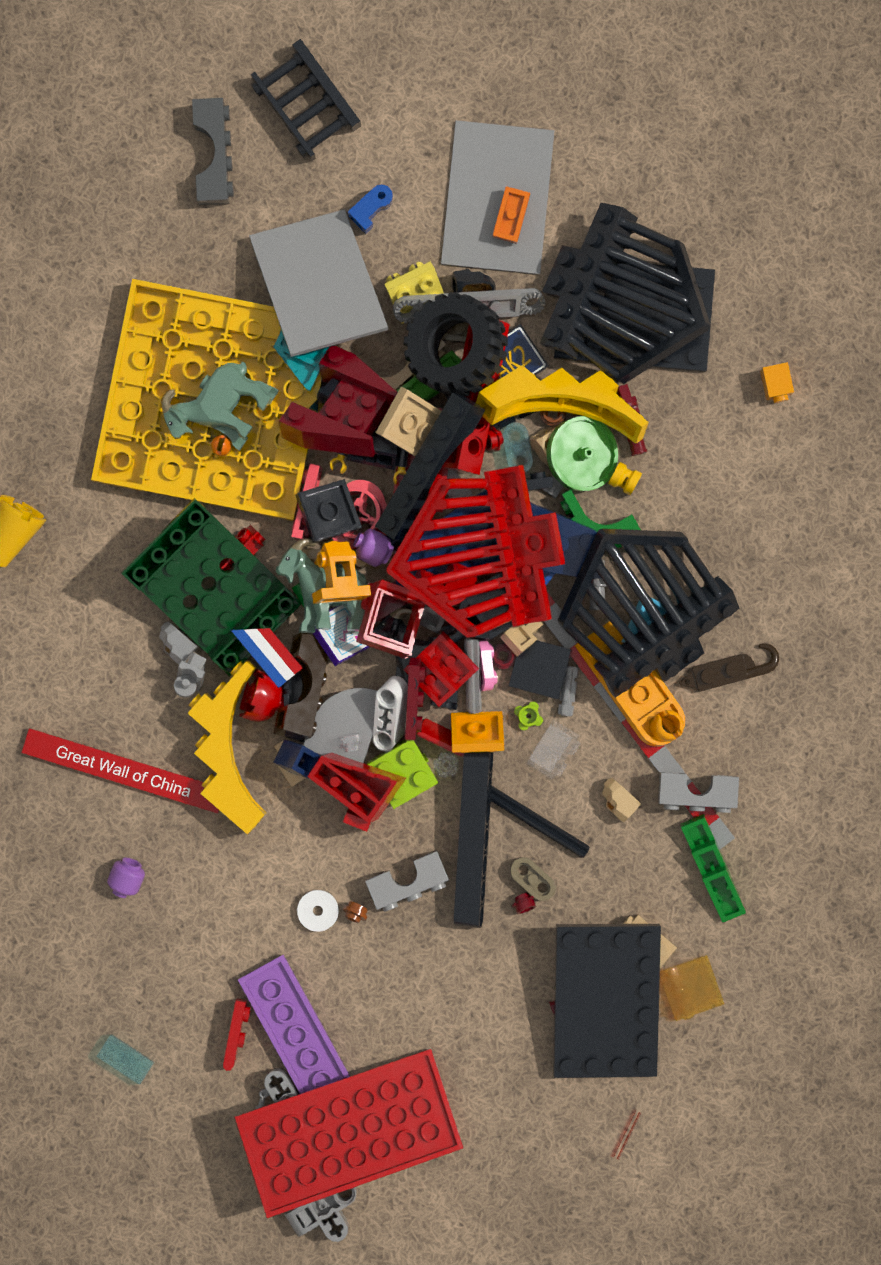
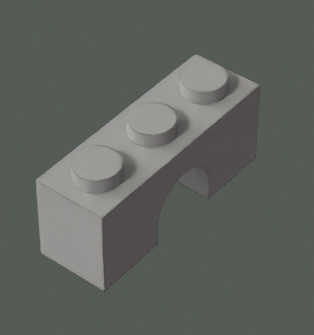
M659 772L658 803L664 804V809L679 810V805L690 806L689 810L705 811V807H715V812L731 813V808L738 807L739 777L711 775L709 789L705 793L697 795L689 791L686 773Z
M438 851L413 860L417 870V877L411 884H398L393 879L390 870L365 880L376 909L383 908V911L386 912L398 907L397 902L406 898L410 902L422 897L421 892L430 888L434 892L446 887L445 882L449 878Z

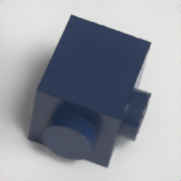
M284 739L273 763L290 773L308 778L307 776L318 762L320 755L301 744Z

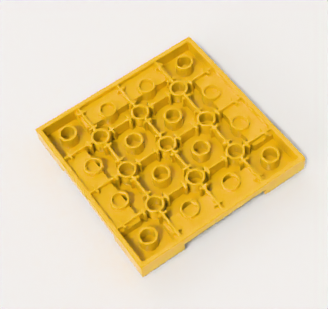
M132 279L91 480L97 483L191 501L195 498L198 502L294 521L298 502L295 495L301 492L308 449L282 439L279 420L291 402L309 409L317 400V393L322 384L321 374L319 373L309 392L276 352L274 345L281 332V327L273 306ZM241 362H245L247 366L245 376L253 381H262L279 390L272 403L268 404L264 411L259 409L253 397H240L232 414L253 428L246 436L248 439L241 450L238 451L232 444V449L226 456H218L211 449V441L214 437L218 435L226 436L214 428L188 421L186 425L193 431V434L185 433L180 439H175L165 423L161 405L163 395L171 389L175 390L176 393L170 402L171 405L196 400L203 390L200 388V384L207 374L212 376L218 367L227 363L241 364ZM220 438L217 451L221 452L225 439Z

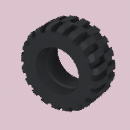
M450 292L448 296L440 294L435 296L434 302L427 300L423 303L424 308L421 311L417 309L412 315L415 319L412 323L408 322L406 330L409 331V334L404 336L403 345L408 348V350L404 351L405 360L411 362L408 364L411 373L415 374L416 379L421 383L448 396H451L452 392L468 396L470 391L474 393L483 389L481 385L483 384L489 386L494 381L492 378L494 373L499 374L503 368L499 366L501 360H506L507 352L503 348L508 345V338L502 334L506 329L504 324L499 321V316L496 312L467 294L461 295L457 292ZM468 323L473 333V343L469 354L462 362L455 366H442L438 352L443 335L456 324Z

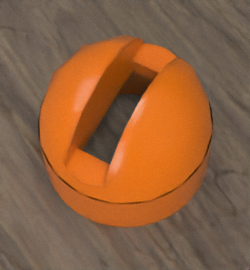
M218 435L211 441V449L218 456H226L232 449V443L227 436ZM220 438L225 439L221 452L217 451Z

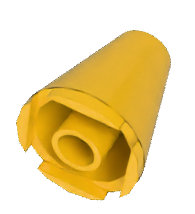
M0 495V567H7L46 521V519H43L44 515L25 502H22V504L13 503L15 498L7 495Z

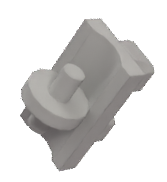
M192 653L187 663L181 661L174 683V691L177 695L187 698L192 696L195 691H200L204 681L206 658Z

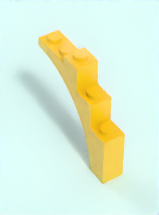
M521 365L481 390L476 401L478 405L486 409L482 417L491 425L508 417L526 412H568L602 422L621 432L635 444L643 439L649 423L641 414L628 405L624 399L616 394L619 385L602 370L579 383L561 367L540 381L533 373Z
M246 661L244 664L239 662L230 672L233 675L227 684L223 681L213 692L216 695L215 698L208 693H205L203 696L198 694L188 705L192 708L188 714L210 733L209 737L204 734L195 744L198 749L194 754L217 773L216 776L211 774L204 781L202 786L205 789L200 794L247 835L267 814L253 799L243 783L235 763L232 746V722L236 704L244 685L257 668L250 661Z

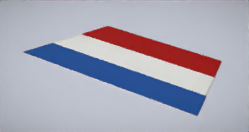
M270 628L231 630L278 688L302 669L301 665Z

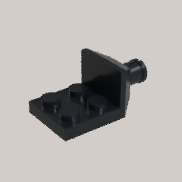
M499 572L487 581L503 577V572ZM506 588L467 597L460 603L458 610L501 596L506 593ZM509 604L467 619L474 625H478L507 612ZM512 621L470 638L491 640L510 628ZM451 624L441 628V631H444L447 635L456 631L455 634L450 636L454 643L466 637Z

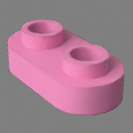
M483 639L479 640L481 692L492 690L497 683V674L493 669L492 663L494 649L492 644Z

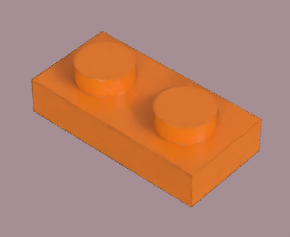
M505 187L493 238L517 244L530 192Z

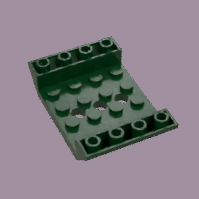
M195 498L120 572L200 646L229 677L232 675L230 672L239 662L244 663L251 656L231 630L270 628L274 633L302 604L274 574ZM223 559H232L233 564L229 570L223 571L220 569L219 565ZM208 576L213 577L214 585L209 589L202 588V580ZM188 595L196 596V603L192 607H185L183 605V600Z

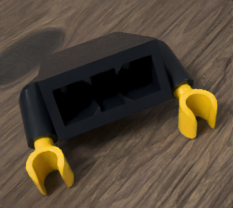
M380 422L371 435L375 451L373 457L338 453L337 457L331 460L330 468L333 471L334 465L337 462H341L342 468L340 473L343 474L347 469V465L344 462L345 456H347L346 461L395 470V466H398V471L393 476V482L396 485V476L406 474L405 470L409 464V453L376 433L381 424Z

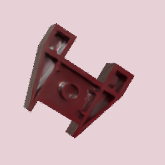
M335 345L330 346L319 362L321 379L323 382L328 383L334 378L340 381L319 413L291 402L279 420L282 439L305 449L373 457L375 451L371 435L386 415L398 392L354 353Z

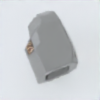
M165 622L162 625L159 637L164 643V651L179 665L181 661L186 662L198 646L171 622Z

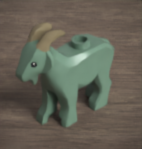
M241 362V364L227 363L218 367L212 376L208 374L205 376L200 384V388L203 390L196 400L171 405L170 402L176 394L175 390L171 389L163 395L161 405L165 423L175 439H180L185 433L193 434V431L186 425L188 421L219 430L231 439L233 446L240 451L248 439L246 436L253 428L232 414L240 397H253L259 409L264 411L267 405L272 403L279 390L262 381H253L245 376L247 372L245 362Z
M304 538L292 544L283 554L276 567V573L285 576L289 583H292L294 573L298 575L304 601V620L300 624L299 633H315V625L316 629L330 630L329 606L343 605L351 613V619L347 624V631L358 635L365 612L361 608L362 600L313 604L312 593L326 587V575L324 568H319L302 552V549H310L316 543L313 544L312 540ZM335 564L337 577H344L345 572L342 564ZM355 569L357 585H367L368 582L365 576Z

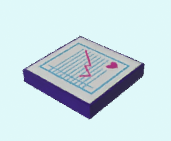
M343 605L329 610L330 630L316 629L315 625V633L313 634L334 666L370 648L356 642L358 635L347 631V624L351 619V613Z

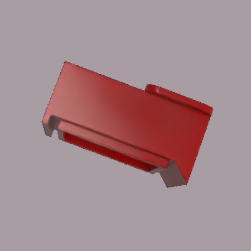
M385 580L367 584L370 585L371 596L363 599L361 602V608L365 612L356 642L403 659L412 656L411 652L425 603L407 588ZM383 594L413 604L402 643L372 633Z

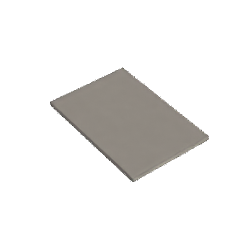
M456 120L441 265L540 275L555 130ZM506 186L530 192L517 244L492 237Z
M345 209L249 235L291 357L388 330L385 317Z

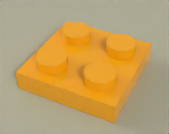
M502 711L475 714L469 712L451 713L452 753L504 751Z

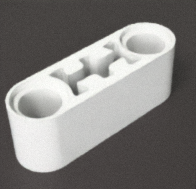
M399 676L390 677L376 693L373 743L379 750L385 752L390 751L405 734L408 685Z

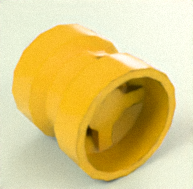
M619 461L608 485L614 488L620 487L624 493L631 496L642 473L637 470L632 471L628 469L626 464Z

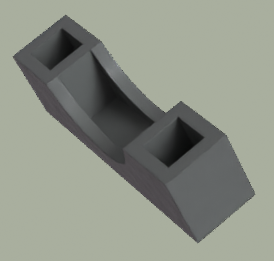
M223 98L192 99L194 128L206 134L215 145V155L211 165L205 171L196 175L198 205L229 204V197H234L233 181H228V172L233 171L232 156H227V146H231V131H226V121H230L229 105H225Z

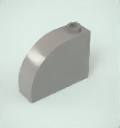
M366 688L348 689L326 700L316 712V731L310 739L302 742L304 746L321 755L332 752L364 763L373 737L377 691Z

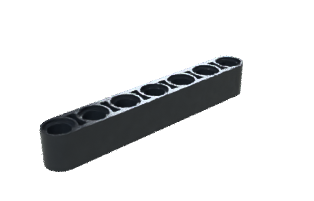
M493 752L464 753L454 905L455 926L481 928L483 924Z

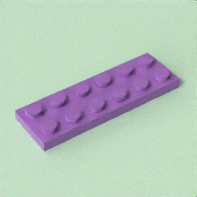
M284 954L238 979L299 1093L350 1076Z

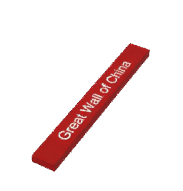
M31 728L28 730L21 753L219 814L220 810L200 794L205 789L202 786L203 781Z

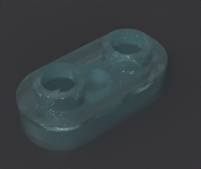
M511 423L503 431L508 467L518 466L515 463V459L523 457L525 460L523 466L526 473L533 464L528 430L521 423ZM513 432L520 434L521 437L518 441L511 439L510 435Z

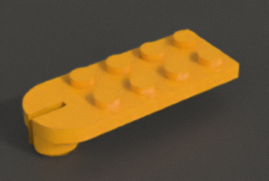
M609 621L603 625L606 631L622 645L623 637ZM594 632L587 637L605 654L612 652ZM579 643L575 645L633 730L644 743L654 747H661L682 735L685 727L684 712L655 670L615 698L610 693L604 678L593 666L598 661Z

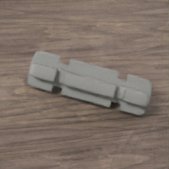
M568 666L560 694L562 705L559 704L558 714L561 716L570 717L573 715L574 706H572V702H575L577 688L575 678H578L579 673L577 667Z

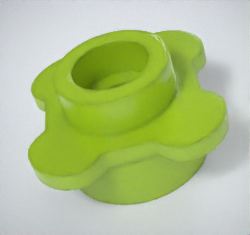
M530 702L527 706H517L515 708L514 714L518 716V726L521 730H527L533 725L540 726L543 723V718L538 712L539 705L536 702ZM528 713L531 714L529 719L526 717Z

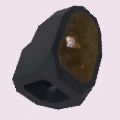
M469 269L452 273L453 292L496 290L494 280L480 271L471 272Z

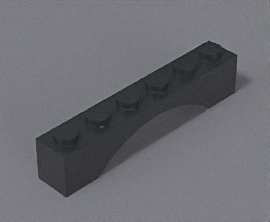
M452 392L375 525L376 528L393 540L403 541L423 507L440 469L453 451L473 433L486 409L470 398Z

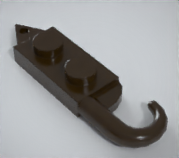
M762 643L758 647L766 649L771 653V660L766 664L756 666L750 656L740 654L692 667V671L679 684L701 692L768 674L778 666L779 653L771 644Z

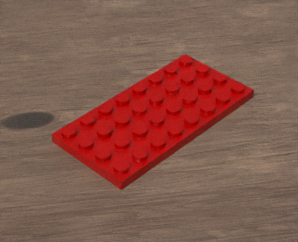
M431 1049L234 1116L266 1218L463 1149Z

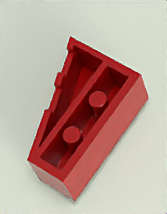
M332 752L322 755L307 776L368 823L380 818L406 780V777Z

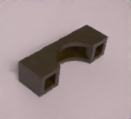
M298 633L293 636L290 653L302 667L299 671L302 678V692L294 704H288L278 709L273 734L299 742L310 739L316 731L317 722L315 717L322 703L320 692L327 678L325 673L326 663L330 660L314 634Z

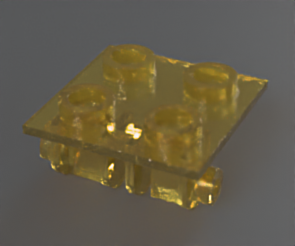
M707 955L660 971V978L675 1021L687 1020L694 1017L695 1014L724 1005Z

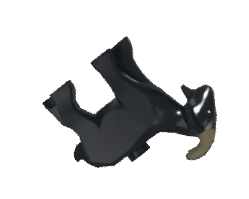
M407 607L398 608L386 616L372 633L402 643L407 626L401 617L405 615L410 616L412 609ZM428 637V641L415 639L411 652L412 656L406 659L395 656V676L403 678L408 685L409 675L403 669L410 663V658H416L436 638ZM458 690L440 707L457 710ZM433 700L430 701V705L437 706Z

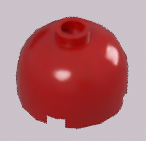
M255 669L252 676H255L253 683L249 686L247 681L239 709L244 710V713L239 714V716L250 721L263 722L272 718L276 711L284 706V697L282 696V686L278 688L266 672Z

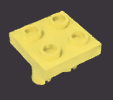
M431 261L426 264L416 262L418 268H415L414 264L409 267L408 273L402 276L394 273L395 279H392L391 275L387 277L384 285L392 304L402 296L444 294ZM403 305L400 312L408 313L412 310L413 306Z

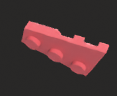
M310 464L309 469L304 470L302 484L305 485L303 491L319 487L323 469L320 465ZM298 502V512L293 522L291 536L296 541L309 538V532Z

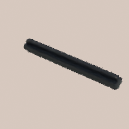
M492 786V803L579 857L584 858L590 848L587 844Z

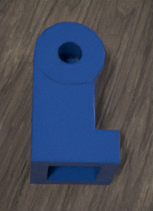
M382 184L375 186L348 211V217L365 234L373 228L371 219L380 211L386 210L391 206L393 200L391 189Z

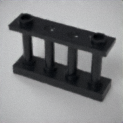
M299 39L292 44L295 53L292 54L293 57L263 79H260L256 72H253L251 74L253 83L250 85L259 97L264 95L296 139L298 144L295 147L303 158L308 156L311 161H314L316 157L312 149L343 127L345 129L350 127L354 132L361 127V121L303 41ZM304 65L310 72L307 74L308 78L275 100L267 88L297 66L302 67ZM313 86L315 88L320 86L325 93L322 95V99L293 120H290L282 108ZM334 106L339 112V115H337L338 119L305 141L297 129L327 107L332 108Z

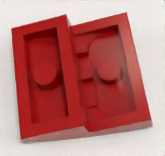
M444 631L416 657L421 658L420 667H425L424 683L420 682L419 687L438 707L479 669ZM409 664L403 669L408 675Z

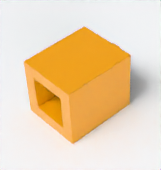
M788 362L763 367L760 373L766 400L773 399V403L788 401V396L794 393Z

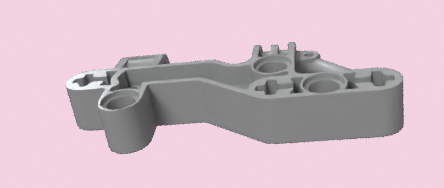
M275 1068L268 1072L264 1081L265 1088L259 1092L260 1100L255 1109L263 1107L265 1098L269 1095L275 1103L287 1097L300 1094L283 1069ZM273 1075H275L276 1078H283V1080L280 1083L283 1090H285L287 1087H289L290 1089L288 1091H285L280 1097L277 1096V1094H280L281 1092L279 1086L277 1084L273 1086L271 1085ZM357 1187L351 1188L352 1195L350 1197L343 1198L337 1193L289 1210L284 1215L298 1237L320 1225L329 1240L339 1242L346 1237L349 1226L341 1210L355 1200ZM334 1212L336 1213L333 1215V1221L335 1222V1224L343 1225L341 1227V1233H338V1231L336 1230L333 1232L331 1231L333 1224L329 1217Z

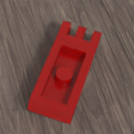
M237 998L235 1000L223 1068L226 1071L232 1070L235 1065L238 1047L243 1048L246 1033L241 1032L243 1022L248 1023L251 1007L246 1006L247 1000Z

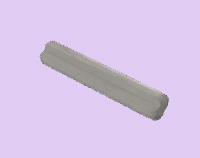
M468 638L464 641V652L479 669L466 681V710L471 714L480 713L482 710L480 643L476 638Z

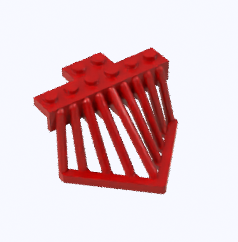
M523 465L484 472L485 478H457L437 481L387 567L389 575L467 638L481 635L512 621V626L515 627L552 619L543 568L565 564L556 512L533 516ZM449 489H485L488 492V495L445 498ZM475 506H490L491 512L432 520L437 510ZM481 523L494 524V528L419 541L425 531ZM494 538L497 540L495 545L408 561L414 552ZM495 555L500 556V561L423 578H416L410 573L411 571ZM503 572V577L439 595L428 588L480 575ZM506 588V593L501 596L460 610H455L448 604V602ZM509 604L507 612L478 625H474L467 619Z

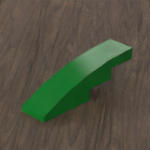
M702 814L681 823V829L722 923L746 914L740 895L705 815Z

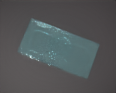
M113 1034L109 1036L96 1056L139 1085L155 1063Z

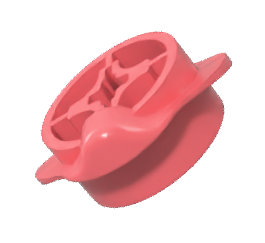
M367 480L349 482L347 487L350 495H360L354 502L356 512L359 510L367 518H359L361 525H372L370 529L386 535L375 527L387 506L382 491L374 483ZM368 497L373 500L376 506V518L367 514L366 508L368 504L366 501ZM354 531L332 538L337 542H349L351 549H356L353 547L354 540L357 535H353Z

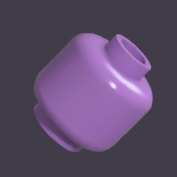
M368 529L364 534L359 533L353 543V547L356 548V557L373 567L386 564L393 552L390 538L374 529Z
M126 857L113 864L107 883L113 889L112 893L114 895L126 898L127 895L131 896L139 892L145 877V872L141 868L140 862Z

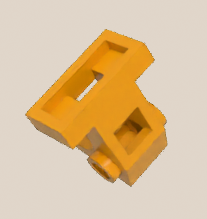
M330 541L324 543L320 552L317 553L314 564L319 568H324L326 587L312 593L313 604L360 601L371 596L370 585H357L355 571L356 553L354 550H351L349 542ZM335 564H342L345 572L344 577H337Z

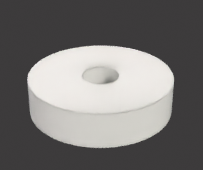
M313 890L306 893L299 901L297 915L301 924L305 928L316 932L329 929L336 922L339 914L336 899L324 890ZM315 906L322 907L323 913L317 916L314 914L313 908Z

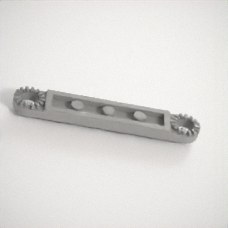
M535 288L459 293L472 296L489 306L491 310L496 312L499 318L528 314L536 315L545 306L542 292ZM440 294L400 297L393 304V312L396 319L401 323L413 322L415 317L412 315L417 309L421 311L424 308L423 303L427 300L434 302L435 296ZM532 297L538 299L536 304L531 306L525 303L529 298L532 299ZM403 305L413 306L412 310L408 313L400 312Z

